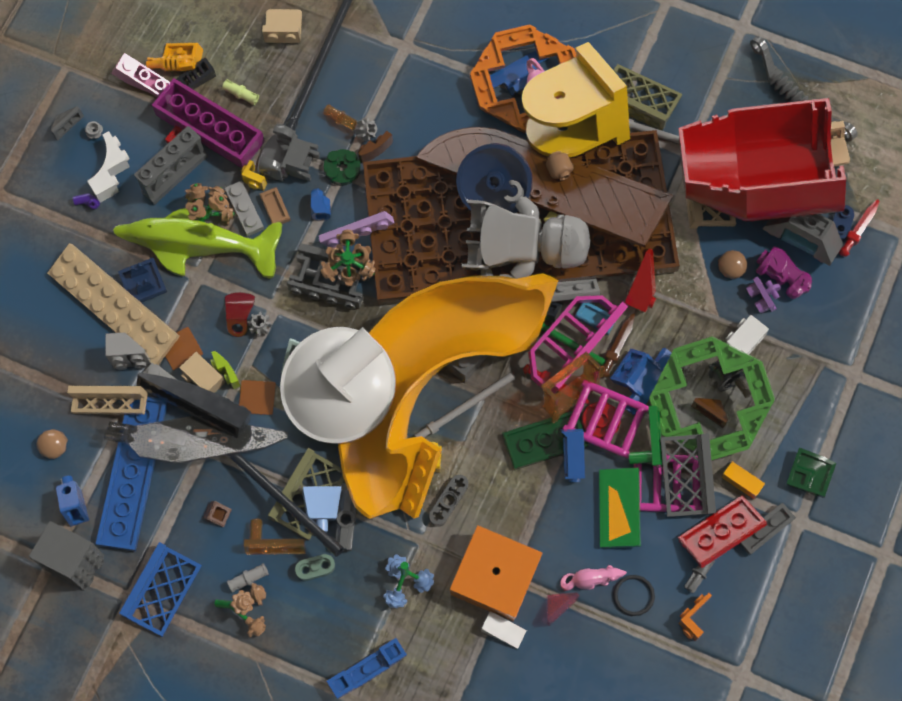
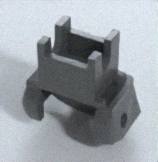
M276 124L273 129L275 134L270 137L261 152L257 168L258 174L264 176L266 180L283 181L284 178H288V175L310 182L311 175L307 173H309L312 159L320 158V153L317 152L318 145L300 140L296 131L286 125Z

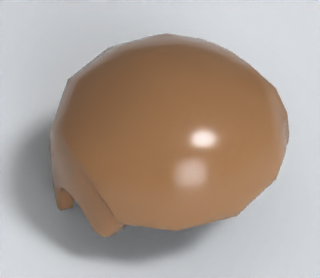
M727 251L719 258L718 268L724 277L730 279L739 278L746 272L747 260L739 251Z
M55 429L46 430L37 440V449L43 457L55 459L66 451L68 439L61 431Z

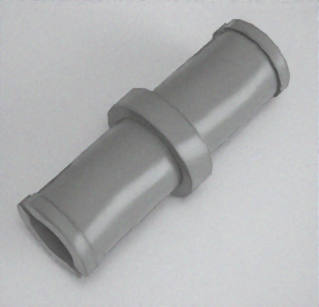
M263 563L252 570L243 571V574L228 580L227 583L231 591L235 592L246 585L251 586L254 581L266 575L268 576L269 573Z

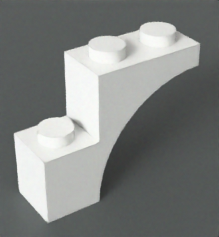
M109 131L103 134L107 147L104 164L99 172L88 180L92 191L100 203L119 192L117 188L119 182L115 175L130 167L127 162L130 159L125 150H120L119 146L121 144L116 136L112 137Z

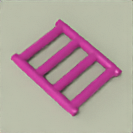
M583 380L581 394L568 424L564 425L562 430L575 429L574 427L590 390L597 392L601 396L584 432V441L628 459L630 446L643 415L649 411V407L598 384ZM608 398L618 401L619 404L606 435L601 440L592 435ZM626 405L637 409V412L620 448L611 444V441Z
M674 455L681 463H684L690 456ZM691 457L687 463H693L694 473L698 468V462ZM671 459L669 462H673L674 474L681 465ZM642 463L634 464V468H639L640 511L666 512V504H661V467L653 466V503H641ZM680 470V471L678 472V474L676 475V477H677L678 479H680V480H681V470ZM693 477V491L696 492L700 488V482ZM673 478V493L676 494L681 488V484ZM694 497L693 505L689 506L694 511L702 510L701 501ZM676 498L673 500V504H670L671 512H679L684 506Z

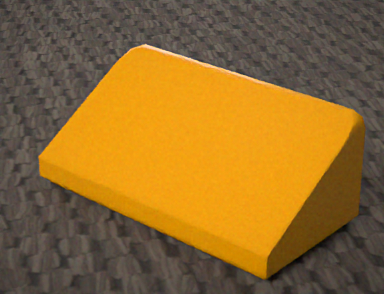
M733 461L721 477L752 499L756 498L765 485L764 482Z

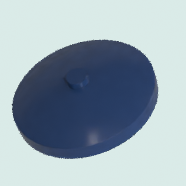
M499 143L484 144L473 149L462 160L457 172V190L461 200L470 211L471 206L467 203V200L486 201L512 213H517L516 203H509L504 199L507 195L514 197L518 193V189L511 187L509 181L514 180L520 183L524 190L523 197L526 196L529 199L532 190V173L527 161L517 150Z

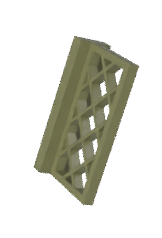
M617 64L613 71L616 74L619 71L626 75V78H621L624 83L629 82L631 88H627V93L633 92L635 98L628 97L629 116L663 131L682 94ZM639 80L643 85L634 86L632 81ZM649 88H656L659 93L651 94ZM645 89L647 95L639 97L637 91ZM671 95L676 99L667 102L665 96ZM661 97L663 103L655 104L653 99ZM649 100L651 106L644 105L641 101ZM665 107L667 114L661 113L657 109Z
M308 448L282 493L293 502L294 495L302 494V491L297 492L300 486L301 490L303 489L302 482L305 478L312 477L314 485L317 486L315 476L325 473L328 484L321 486H341L344 481L342 468ZM315 460L323 463L324 471L314 473L312 465ZM337 471L342 474V477L339 481L331 483L328 472ZM276 501L268 515V519L281 524L309 541L313 534L311 532L308 534L302 532L299 527L300 522L296 518L295 521L289 523L281 519L284 512L288 511ZM303 504V505H299V506H297V507L303 508V507H305V505Z

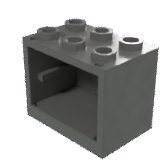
M49 521L29 555L44 570L83 590L92 584L94 580L93 575L103 565L105 556L92 542Z

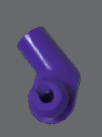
M90 193L73 196L75 206L85 204L91 209H97L100 205L99 200Z

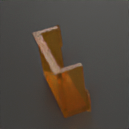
M587 351L541 385L544 390V405L542 407L552 417L553 423L576 405L583 389V380L599 385L600 378L605 373V367L600 366ZM584 365L583 374L554 395L551 389Z

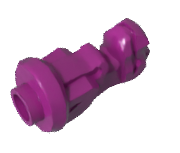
M773 247L770 252L764 250L756 261L760 264L756 270L757 274H766L771 279H775L779 285H783L785 282L789 283L790 286L786 290L787 296H790L789 298L796 299L803 293L810 291L812 277L810 274L799 270L782 249Z

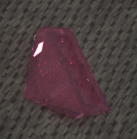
M577 592L548 595L547 624L550 626L579 599L580 595Z

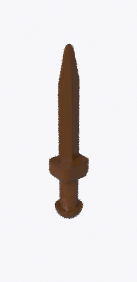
M631 314L625 321L611 350H607L606 362L603 368L599 370L601 377H608L613 363L616 364L620 358L619 353L632 329L635 314Z

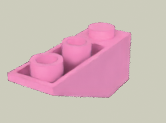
M125 53L111 73L125 83L158 97L170 83Z

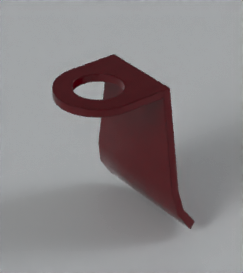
M237 292L225 296L227 330L231 335L241 337L246 334L247 318L255 302L254 295ZM234 324H240L243 327V330L241 332H235L233 331L232 326Z

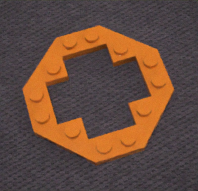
M530 24L495 32L476 66L470 72V79L479 109L523 133H526V125L530 117L526 113H519L515 98L497 102L489 76V71L505 68L501 51L534 44L539 60L557 56L560 65L576 57L573 47L558 42V39L547 33L543 34Z

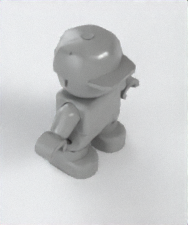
M509 181L511 187L518 189L516 196L509 197L507 195L504 199L509 203H516L515 206L520 214L512 213L486 201L467 200V203L471 206V224L467 231L481 233V242L466 240L468 245L467 264H462L465 270H488L490 268L516 264L510 271V275L502 274L500 276L515 279L527 277L532 274L535 264L538 263L540 252L543 261L546 264L553 265L555 268H574L585 262L590 248L587 224L574 216L558 215L546 220L542 229L537 206L526 196L523 197L524 190L517 181Z

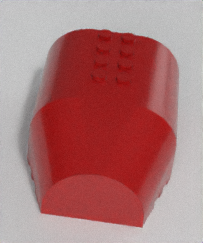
M829 98L734 108L728 110L725 116L718 117V115H714L712 120L702 123L700 120L678 128L685 198L745 222L843 212L845 208L846 176L844 166H839V169H837V178L835 174L831 149L832 110Z

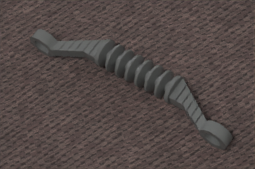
M760 36L753 38L750 41V46L756 54L762 55L768 84L772 86L776 83L774 90L781 88L780 95L787 93L784 97L785 100L792 98L790 102L808 100V96L801 98L804 94L803 91L796 93L799 89L798 86L791 88L794 84L793 81L786 83L789 79L788 76L781 78L784 72L774 65L766 41ZM831 118V122L840 121L839 119ZM844 122V138L846 141L851 142L857 137V130L852 124Z

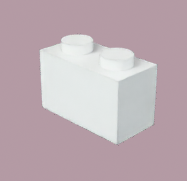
M750 315L747 320L743 318L737 325L739 329L735 333L731 332L725 341L727 344L750 354L767 335L769 328Z

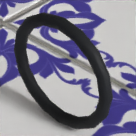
M628 575L620 579L615 585L613 592L614 602L618 609L631 616H639L648 612L655 600V593L651 583L638 575ZM629 579L643 581L650 590V602L641 611H628L618 601L617 593L619 587Z

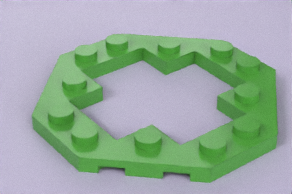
M713 336L674 348L649 397L651 405L657 406L660 410L661 434L663 436L704 434L700 422L682 428L680 426L669 391L687 386L681 367L718 356L723 374L743 368L755 405L737 411L742 430L710 439L711 460L748 450L775 400L763 362ZM688 439L683 446L694 451L697 447L696 439Z

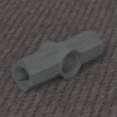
M341 490L335 538L344 547L343 552L352 551L354 527L356 525V508L348 490ZM344 517L352 519L347 525L341 523Z

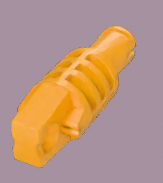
M164 55L160 58L148 57L146 61L147 68L162 69L164 71L194 70L196 65L195 57L185 55Z

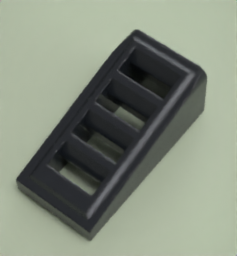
M205 57L196 63L194 70H187L176 80L186 85L184 80L187 79L190 83L188 87L194 90L216 77V73ZM194 76L196 80L193 81L190 77Z

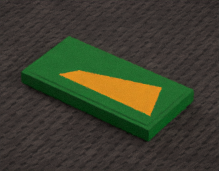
M639 468L599 470L600 547H641Z

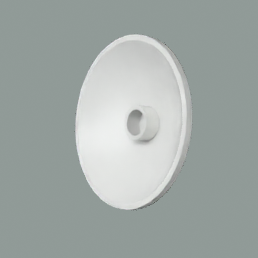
M347 327L323 329L305 338L288 357L280 382L282 403L292 423L309 437L333 444L355 441L373 431L389 412L395 395V372L387 352L363 327L360 330Z

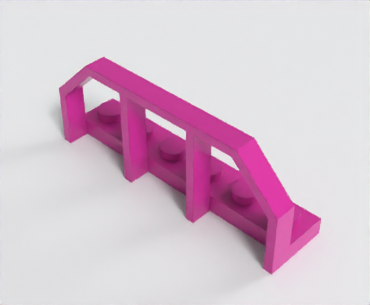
M603 295L576 296L529 351L531 379L550 396H553L628 306L622 302L617 307ZM599 302L609 310L608 314L610 317L607 320L603 318L596 326L599 329L596 333L591 332L568 313L576 303ZM563 318L587 337L585 339L587 344L584 347L580 345L573 353L576 356L575 358H572L547 337ZM542 342L566 361L562 367L564 369L561 375L557 373L550 381L552 386L537 375L535 351Z

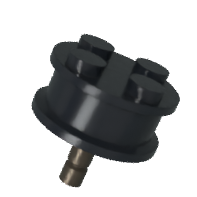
M719 361L709 366L708 376L711 379L714 378L718 384V391H726L737 385L745 398L752 395L743 382L746 378L743 368L723 374Z

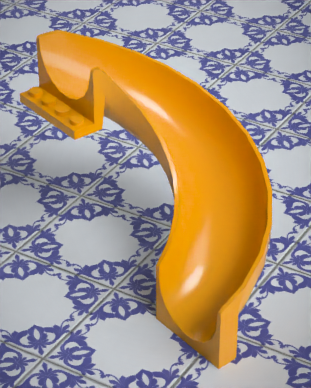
M542 273L517 279L504 276H470L442 281L405 298L389 310L369 332L387 352L394 368L396 385L392 405L383 421L373 431L360 439L347 443H338L343 477L351 500L360 513L371 519L400 508L412 518L419 517L442 449L422 436L407 438L410 415L422 388L436 373L454 360L475 355L503 357L532 349L537 342L559 280Z

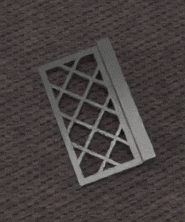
M709 433L660 437L667 517L716 513ZM688 439H696L697 447L692 453L683 446ZM665 441H674L679 446L673 454L666 450ZM680 448L690 455L683 464L674 457ZM691 457L698 462V468L694 473L685 466ZM671 459L681 465L674 474L667 469V464ZM682 468L691 474L685 483L676 477ZM693 477L700 482V488L696 492L687 486ZM673 478L683 485L676 494L669 489V483ZM684 487L693 494L687 503L678 497V494ZM694 497H697L702 502V510L694 511L689 506ZM675 498L684 505L679 512H671L670 504Z

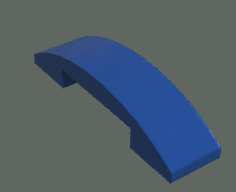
M397 638L380 647L372 655L348 670H343L326 682L336 698L339 699L385 672L406 657L407 654Z

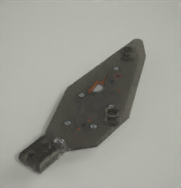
M195 416L136 426L109 421L104 434L105 440L129 444L139 457L173 463H183L263 449L288 438L286 431L247 425L237 439Z

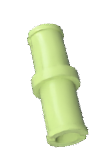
M228 79L223 83L222 90L235 95L237 99H243L252 105L258 102L259 95L247 90L245 86H239Z

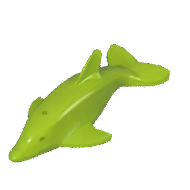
M183 208L172 212L165 218L142 219L131 224L118 225L113 229L116 236L152 250L161 264L175 275L185 276V262L189 257L240 252L249 257L263 277L271 279L274 277L276 270L275 250L282 234V223H272L260 235L251 239L216 226L213 223L190 220L188 218V210Z

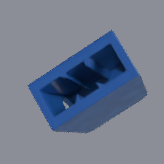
M72 476L62 477V484L56 487L61 514L70 527L90 521L80 487L76 481H73Z

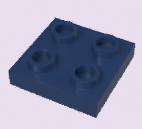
M154 258L118 271L124 288L140 302L167 292Z

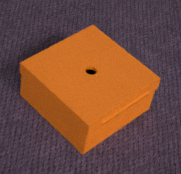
M477 525L450 587L451 595L514 622L543 553ZM494 568L500 569L497 575H494L492 572Z

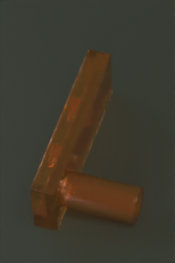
M251 520L250 539H244L246 554H306L304 539H262V520Z

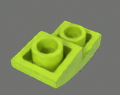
M216 351L211 352L213 359H210L213 368L215 370L218 369L220 375L224 374L227 384H232L233 389L241 387L229 363Z

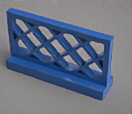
M159 542L119 612L120 616L163 637L202 565ZM170 553L176 557L178 564L166 567L164 559ZM190 564L196 567L192 575L184 577L181 566ZM179 567L182 578L170 581L167 570ZM165 571L168 582L156 585L155 575ZM190 578L186 585L185 579ZM183 580L185 587L183 592L174 594L171 584ZM169 585L172 595L160 599L157 588ZM155 589L158 600L146 603L144 597L146 591ZM180 596L176 603L175 597ZM173 598L175 604L173 610L164 612L161 601ZM143 599L144 604L139 605L141 600ZM159 602L162 613L150 617L147 606ZM146 608L148 618L139 620L133 617L136 609ZM170 614L166 621L165 615ZM163 616L165 624L160 631L153 627L151 619ZM149 620L150 625L144 623V621Z

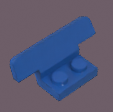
M534 51L489 75L493 89L504 84L511 96L524 90L529 74L527 71V61L534 58L540 64L550 57L539 60L537 51Z
M662 348L654 360L645 352L630 349L610 379L615 384L628 387L632 392L629 398L646 405L670 358L671 352L666 348ZM626 405L625 410L635 415L637 409Z

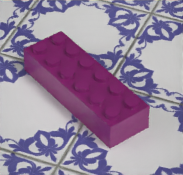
M175 78L171 80L152 104L156 116L174 127L178 126L182 130L187 126L191 127L201 137L203 145L240 168L248 164L249 160L254 157L265 142L262 131Z

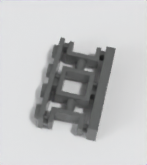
M300 243L296 259L297 262L303 263V267L299 277L290 275L287 281L288 290L296 295H308L309 298L314 300L320 298L333 305L337 303L342 304L348 309H360L363 294L355 292L359 280H356L352 286H348L351 287L349 296L339 294L341 286H346L343 281L337 280L336 286L320 283L322 276L321 262L328 263L329 259L326 249ZM310 259L320 262L317 270L309 268ZM342 264L336 268L338 273H341L346 265ZM354 264L350 265V267L356 270V273H359V267ZM306 275L314 277L313 287L303 284Z

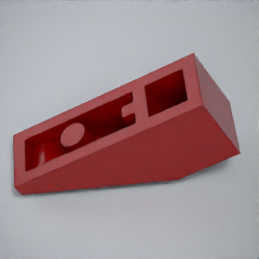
M650 248L645 253L625 301V304L643 312H646L648 308L652 309L656 301L654 297L656 286L653 249Z

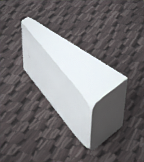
M491 611L481 629V632L516 649L519 648L527 631Z

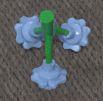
M395 554L393 558H388V564L385 567L389 571L388 575L399 579L394 591L387 590L383 595L389 607L397 609L404 607V604L407 603L401 589L406 576L409 575L414 578V582H416L414 588L418 589L420 593L428 592L434 584V574L430 573L428 569L420 570L418 574H414L409 571V563L406 562V557H400Z

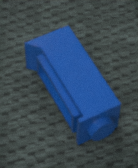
M563 429L561 432L566 436L563 437L564 477L569 479V482H580V478H585L583 429Z

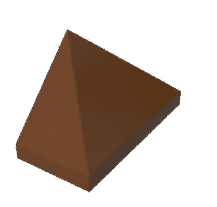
M694 399L691 407L720 427L724 428L726 426L728 418L720 400Z

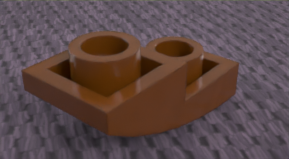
M386 131L383 135L378 136L375 143L369 140L366 145L363 144L358 151L360 162L363 164V162L370 161L388 149L393 143L392 134Z

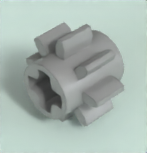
M369 117L356 121L357 125L354 130L357 138L363 137V141L375 138L377 132L375 121H369Z
M261 311L257 315L251 314L252 320L247 321L248 326L251 327L250 332H256L259 337L263 333L268 334V327H272L271 322H267L270 319L269 315L264 317Z

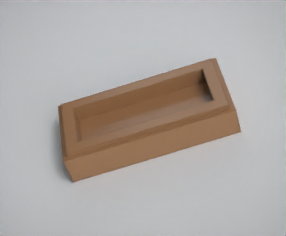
M277 187L260 193L271 223L280 222L284 224L291 221Z

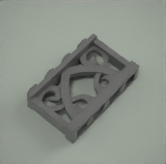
M187 126L134 174L142 189L141 193L154 205L208 157L203 149L201 137L191 127Z

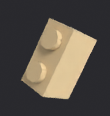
M197 352L179 367L183 373L181 377L187 383L192 382L194 385L215 393L225 384L224 378Z

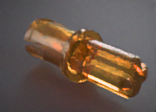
M329 104L325 107V112H323L325 116L332 118L337 124L341 123L352 130L355 129L357 120L346 115L345 111H340Z

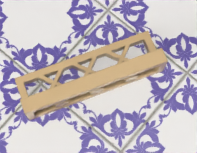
M68 386L67 393L73 397L71 413L145 415L148 392L141 386ZM79 399H86L88 404L84 408L78 409ZM99 400H104L106 404L102 408L97 409L94 406ZM117 400L124 402L119 409H114L112 406ZM135 400H141L139 409H132L130 404Z

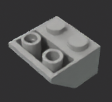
M126 333L106 334V357L113 368L125 370L127 367L142 369L150 366V358L145 349Z

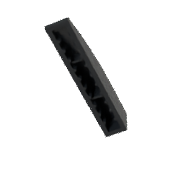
M140 372L137 375V386H141L147 392L237 439L250 422L251 411L244 406H239L227 397H222L202 387L164 376Z

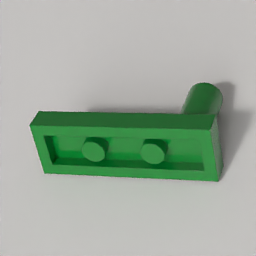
M648 406L652 451L630 452L629 461L630 464L653 463L655 467H663L660 442V410L657 406Z

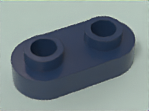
M845 205L843 211L847 212L848 215H843L842 212H835L832 220L836 228L843 230V232L838 231L842 241L846 239L854 219V210L848 205Z

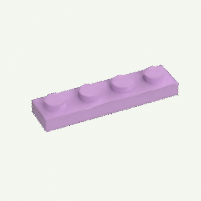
M384 211L319 235V241L327 247H336L337 244H340V239H337L336 235L341 234L343 230L348 229L352 230L354 234H359V236H367L378 229L388 228L389 225L394 224L393 216Z

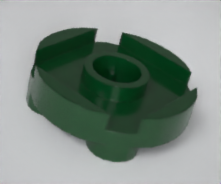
M346 149L329 152L324 161L325 175L335 185L345 186L351 184L356 177H359L361 172L360 160L357 154ZM344 164L347 166V169L344 168V171H340V168L337 167Z

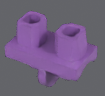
M759 277L754 278V283L746 289L751 298L760 293L762 294L763 299L755 303L760 313L769 309L772 312L775 311L777 308L770 295L774 299L779 298L780 296L777 291L781 289L780 285H773L771 280L766 282L768 287L766 289Z

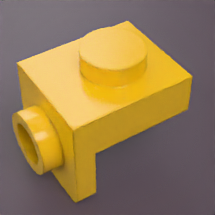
M249 160L248 164H245L241 171L243 181L255 190L261 189L264 191L267 186L264 176L254 173V162Z

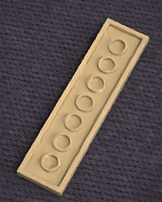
M68 244L49 270L48 274L112 330L116 333H126L145 349L151 363L159 365L180 337L73 244Z

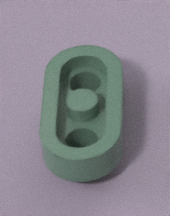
M322 554L299 561L295 567V572L299 579L308 581L331 574L335 569V562L330 555ZM328 563L329 567L323 569L322 564ZM304 568L310 569L308 574L302 573Z

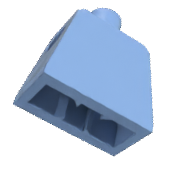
M341 486L303 487L302 494L306 515L313 521H316V524L325 532H328V521H335L337 518Z

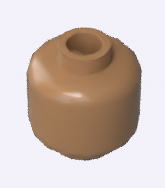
M561 151L550 154L547 157L546 167L551 177L561 181L569 178L573 170V164L568 155L561 153Z

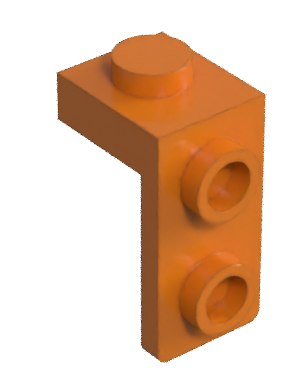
M710 593L706 596L700 595L694 601L696 606L691 610L687 608L680 615L682 619L678 624L683 628V633L689 639L693 638L696 641L704 633L693 622L691 617L711 598L712 595Z

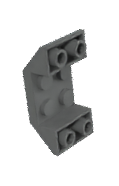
M821 214L769 219L763 230L777 238H780L787 228L791 232L804 237L809 242L815 243L819 247L813 257L829 266L843 246L834 221Z

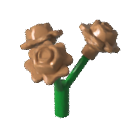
M252 583L250 593H244L243 590H240L236 595L232 596L233 601L218 599L215 601V607L231 609L245 620V623L249 626L247 633L249 637L253 635L260 636L265 631L266 625L264 624L265 619L263 616L255 620L246 616L248 611L253 610L252 604L254 602L262 605V600L266 599V592L262 585L257 586L256 583Z

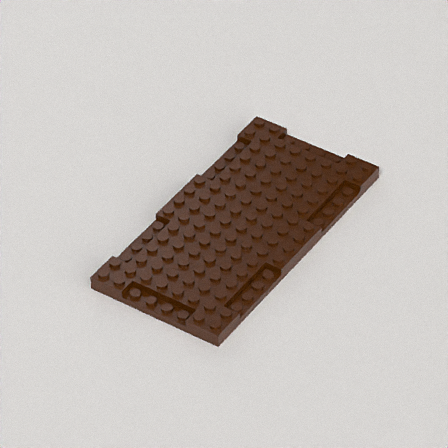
M657 130L630 133L629 140L619 145L611 139L582 154L573 156V158L585 162L583 167L588 168L592 164L667 192ZM416 156L363 162L369 217L385 211L393 216L394 224L389 225L388 228L378 229L371 233L373 260L375 261L374 268H376L375 282L378 305L400 303L411 294L442 281L481 276V270H465L462 267V264H467L468 245L466 240L481 242V233L467 231L471 224V211L465 206L459 196L456 183L457 175L416 160ZM668 205L645 248L588 226L590 248L587 258L582 265L567 269L562 267L555 268L553 265L546 264L543 261L540 252L539 261L535 264L530 276L544 273L559 280L558 282L637 274L645 253L649 248L653 249L655 274L678 272L680 265L670 206ZM537 206L543 229L544 218L550 211ZM516 264L491 268L493 276L510 275V271Z

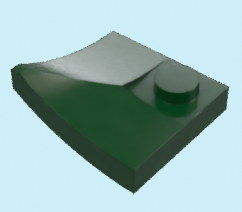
M799 448L786 485L825 498L836 462Z

